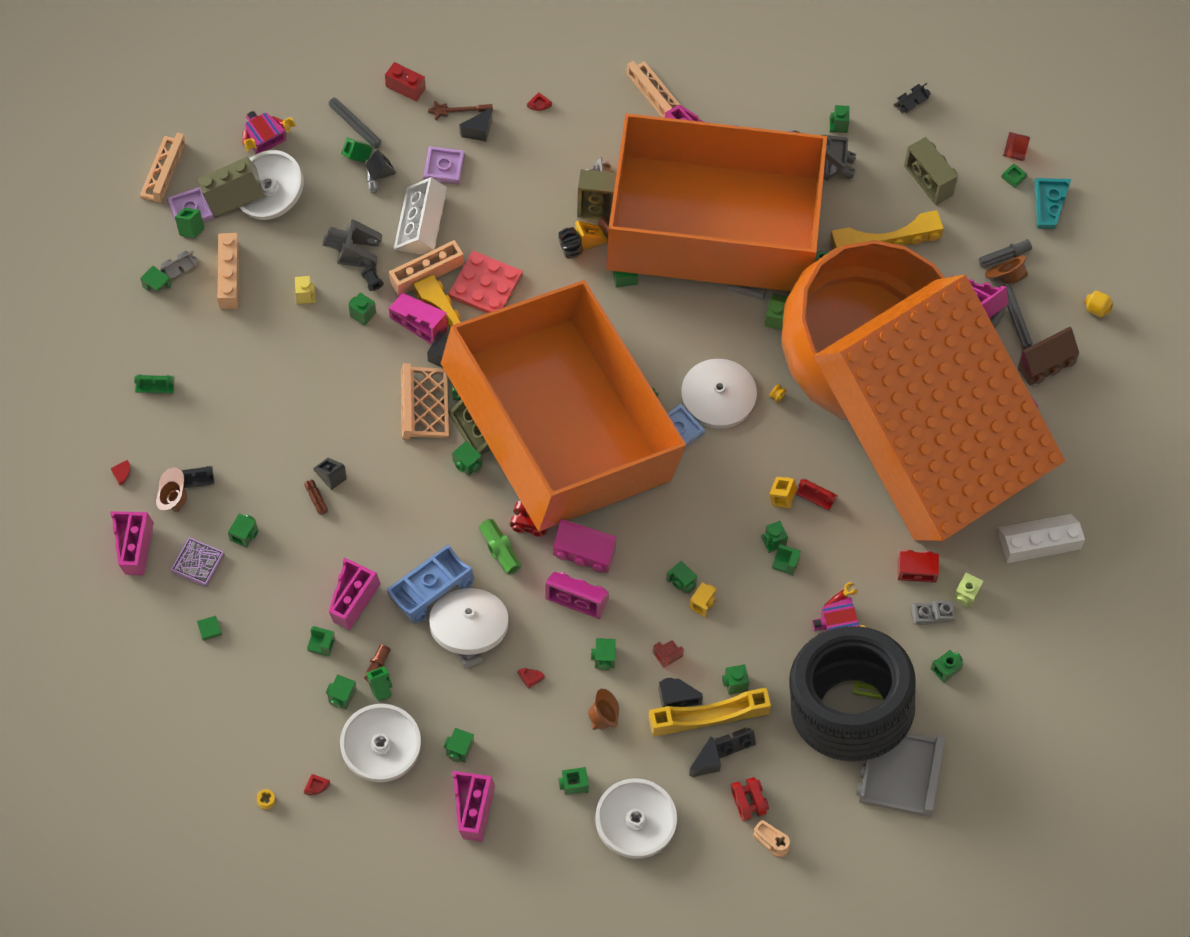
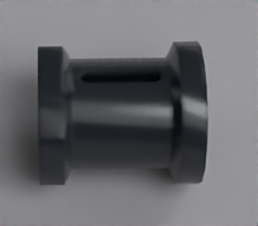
M374 266L362 271L361 275L366 280L369 291H376L383 286L384 282L378 277Z

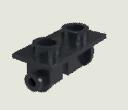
M927 83L922 86L917 84L910 89L912 93L907 95L905 92L897 98L898 102L893 106L899 104L900 112L908 113L917 106L913 101L914 99L918 105L929 99L931 93L928 89L924 88Z
M212 466L182 470L184 474V488L215 484Z
M744 727L733 732V738L729 734L716 738L715 743L719 759L756 745L754 730Z

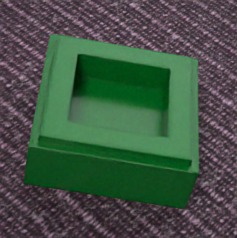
M1013 163L1002 174L1001 178L1016 188L1027 178V173Z
M216 616L197 621L203 641L222 635Z

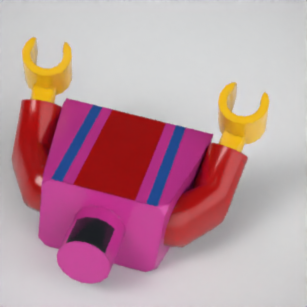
M251 111L246 115L248 122L245 123L242 144L247 152L251 148H253L255 154L267 151L286 141L285 130L289 132L290 127H296L292 118L282 120L270 116L268 113L258 116L255 111Z
M846 583L844 590L838 592L824 604L820 614L821 618L812 620L814 632L825 630L826 632L827 630L841 628L842 626H859L852 598L848 596L849 594L856 595L858 593L857 589L850 591V588L855 585L854 583Z

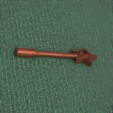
M434 101V107L429 108L428 113L435 114V120H437L440 116L448 117L447 112H484L488 109L493 111V104L447 108V103L439 105L437 101Z

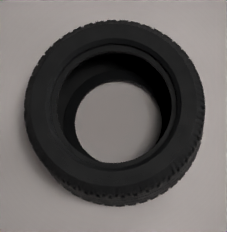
M842 626L841 628L838 627L822 632V634L820 633L815 638L809 640L794 659L789 677L791 715L798 733L811 748H814V750L822 755L824 754L829 758L832 757V759L859 762L886 754L905 738L915 716L916 677L908 654L890 636L868 627ZM858 680L875 687L882 695L884 701L869 711L851 714L839 712L828 707L822 702V699L826 692L834 685L843 681Z

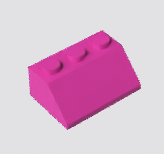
M561 519L553 545V555L560 560L572 561L578 566H588L597 572L608 573L616 553L617 537Z
M554 571L546 581L545 599L600 619L609 600V591H606L601 586L595 587L590 585L585 580L571 578L566 573Z

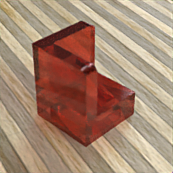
M1009 132L1003 156L1024 161L1030 137Z
M673 640L664 645L658 642L653 645V654L662 667L665 668L683 657L684 649L682 646L678 648Z

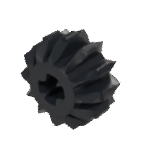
M567 227L558 232V239L567 259L583 254V247L574 227Z

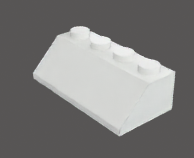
M432 177L406 188L394 245L395 251L422 255L435 249L447 187Z
M1072 514L997 527V533L1007 563L1081 550L1085 541L1080 522Z

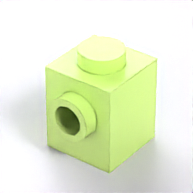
M965 573L953 599L960 605L971 607L981 590L983 580Z

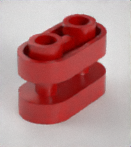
M516 502L513 510L516 515L512 516L510 521V527L513 531L531 533L536 537L546 535L548 529L538 532L522 502Z
M755 777L746 779V786H741L739 781L731 783L732 795L742 821L751 819L752 812H756L758 817L767 814L769 804L767 799L762 797L761 792L763 789L760 780H756ZM748 793L752 801V804L748 805L745 794Z

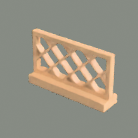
M403 363L401 369L402 439L409 440L410 437H449L448 380L444 369L411 367V364ZM414 373H421L425 378L419 383L414 378ZM434 374L443 375V380L437 383L432 376ZM427 380L435 386L430 391L423 386ZM418 388L426 394L421 399L414 395ZM437 389L443 393V397L440 400L432 395ZM427 397L435 402L430 408L423 403ZM418 405L426 411L421 416L414 411ZM437 406L444 411L440 417L432 411ZM428 414L435 419L431 425L423 419ZM421 422L426 429L424 431H415V425ZM439 423L444 427V432H437L432 427Z

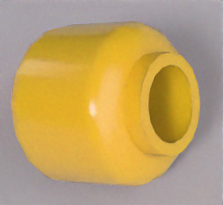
M1096 290L1092 294L1087 295L1084 304L1087 305L1086 311L1102 318L1105 315H1109L1114 302H1112L1111 296Z

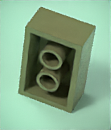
M924 137L908 146L904 167L932 202L937 205L952 197L958 174L954 168L950 167L946 158L937 151L935 144L930 142L927 137Z
M592 169L580 170L577 217L600 219L606 215L610 219L617 173L594 171Z

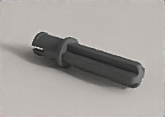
M1026 239L1017 244L1011 243L1009 247L980 257L979 264L982 267H986L1013 256L1017 257L1018 254L1032 249L1029 239Z

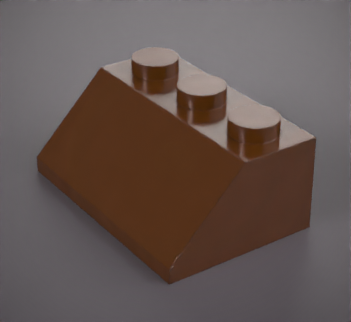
M1068 327L1023 350L1017 369L1029 386L1034 383H1041L1047 376H1054L1061 369L1069 368L1076 364L1079 349L1072 328Z

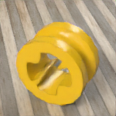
M777 384L771 391L769 398H774L775 402L778 403L785 396L787 389H782L781 385Z
M269 789L261 790L257 794L258 806L264 810L271 809L275 805L274 793ZM267 796L268 798V796H270V802L265 803L264 801V803H262V797Z

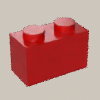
M393 62L385 74L387 88L416 102L426 89L425 76L396 62Z
M913 550L900 551L897 580L937 582L939 576V553L932 551L914 552Z

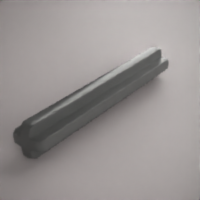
M333 97L329 100V106L373 148L381 145V139L337 98Z
M1005 283L1001 286L1007 287V308L1022 347L1027 349L1033 345L1012 287L1010 284Z

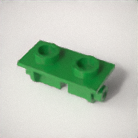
M139 374L134 377V383L136 384L135 393L173 394L175 376Z

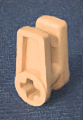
M761 820L754 828V838L774 856L784 857L789 851V837L764 820Z

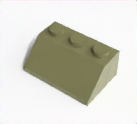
M248 157L242 158L198 179L202 194L215 218L265 196L256 166Z
M460 400L448 413L465 441L480 454L490 451L491 449L466 406Z

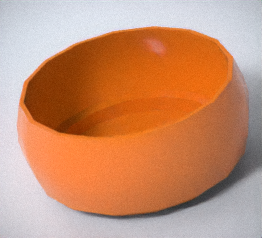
M871 240L833 249L801 273L784 305L781 346L791 376L813 403L840 419L848 420L818 366L814 355L931 282L945 277L935 264L906 246Z

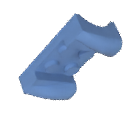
M447 545L387 589V593L395 605L413 623H420L427 617L428 605L454 586H457L459 589L469 588L473 584L474 574L472 568L464 564L452 548Z

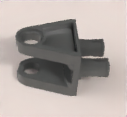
M822 135L827 136L823 179L828 181L837 174L852 179L855 169L846 166V163L853 164L856 160V153L848 151V138Z
M351 219L345 231L330 226L322 246L338 250V264L364 268L376 267L378 257L355 244L379 246L383 236L378 231Z

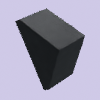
M488 109L459 124L461 137L486 142L492 124V110Z
M379 150L375 151L365 164L373 180L396 174L389 159Z
M443 330L439 331L427 352L428 362L442 367L441 361L447 343Z
M330 458L325 459L313 468L331 490L347 479L345 466Z
M710 736L690 767L689 776L691 777L720 772L721 762L713 737Z

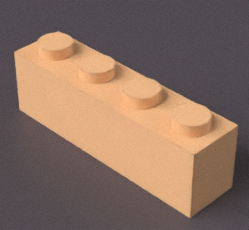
M237 233L218 234V303L220 309H238L239 241Z
M455 240L389 271L390 284L398 296L402 293H408L414 290L413 283L432 275L438 278L463 266V252Z

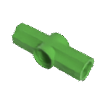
M494 519L483 521L479 525V530L487 541L491 555L494 559L497 558L507 575L516 573L521 568V564L513 552L508 537L502 534Z

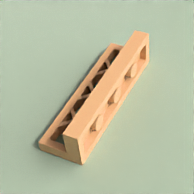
M634 61L627 64V75L663 118L665 112L672 109V107L680 105L645 61L639 65ZM643 68H644L645 71L647 72V77H646V75L641 71ZM651 82L656 83L658 85L657 89ZM662 95H666L668 100L666 101Z
M177 132L175 138L164 136L140 194L142 199L162 203L186 144L184 134ZM167 143H171V148L167 152L165 147ZM166 158L164 165L161 166L160 160ZM160 172L158 180L155 181L153 176ZM154 187L153 195L147 194L148 189Z

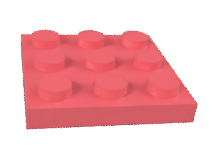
M472 250L448 295L451 299L482 312L490 313L506 306L523 275V271Z

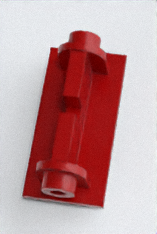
M807 479L800 480L799 487L795 493L828 511L838 496L834 492Z

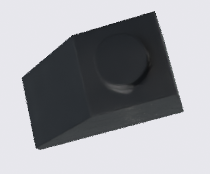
M665 678L659 681L658 690L662 707H689L702 704V693L681 679Z

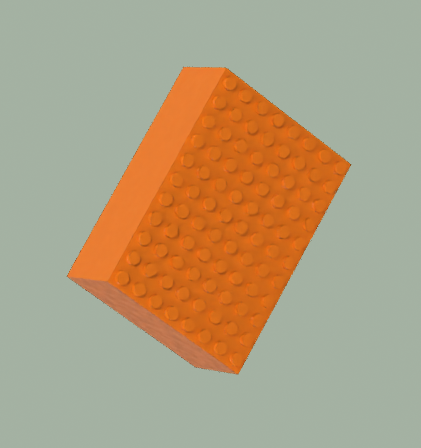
M625 113L608 230L606 270L792 291L801 273L813 264L816 258L827 136Z
M966 274L937 279L814 355L818 366L914 540H946L1066 461Z
M585 280L451 326L441 365L538 532L558 525L561 519L567 521L672 481L686 448V443Z

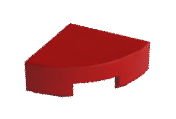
M539 92L527 103L528 108L537 111L546 110L552 106V101Z
M128 460L111 468L120 486L124 484L131 470Z
M523 668L517 671L528 689L545 679L544 674L538 670Z
M311 774L303 792L306 795L319 794L328 788L330 780Z

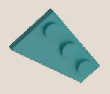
M1035 178L1037 229L1056 228L1071 179Z

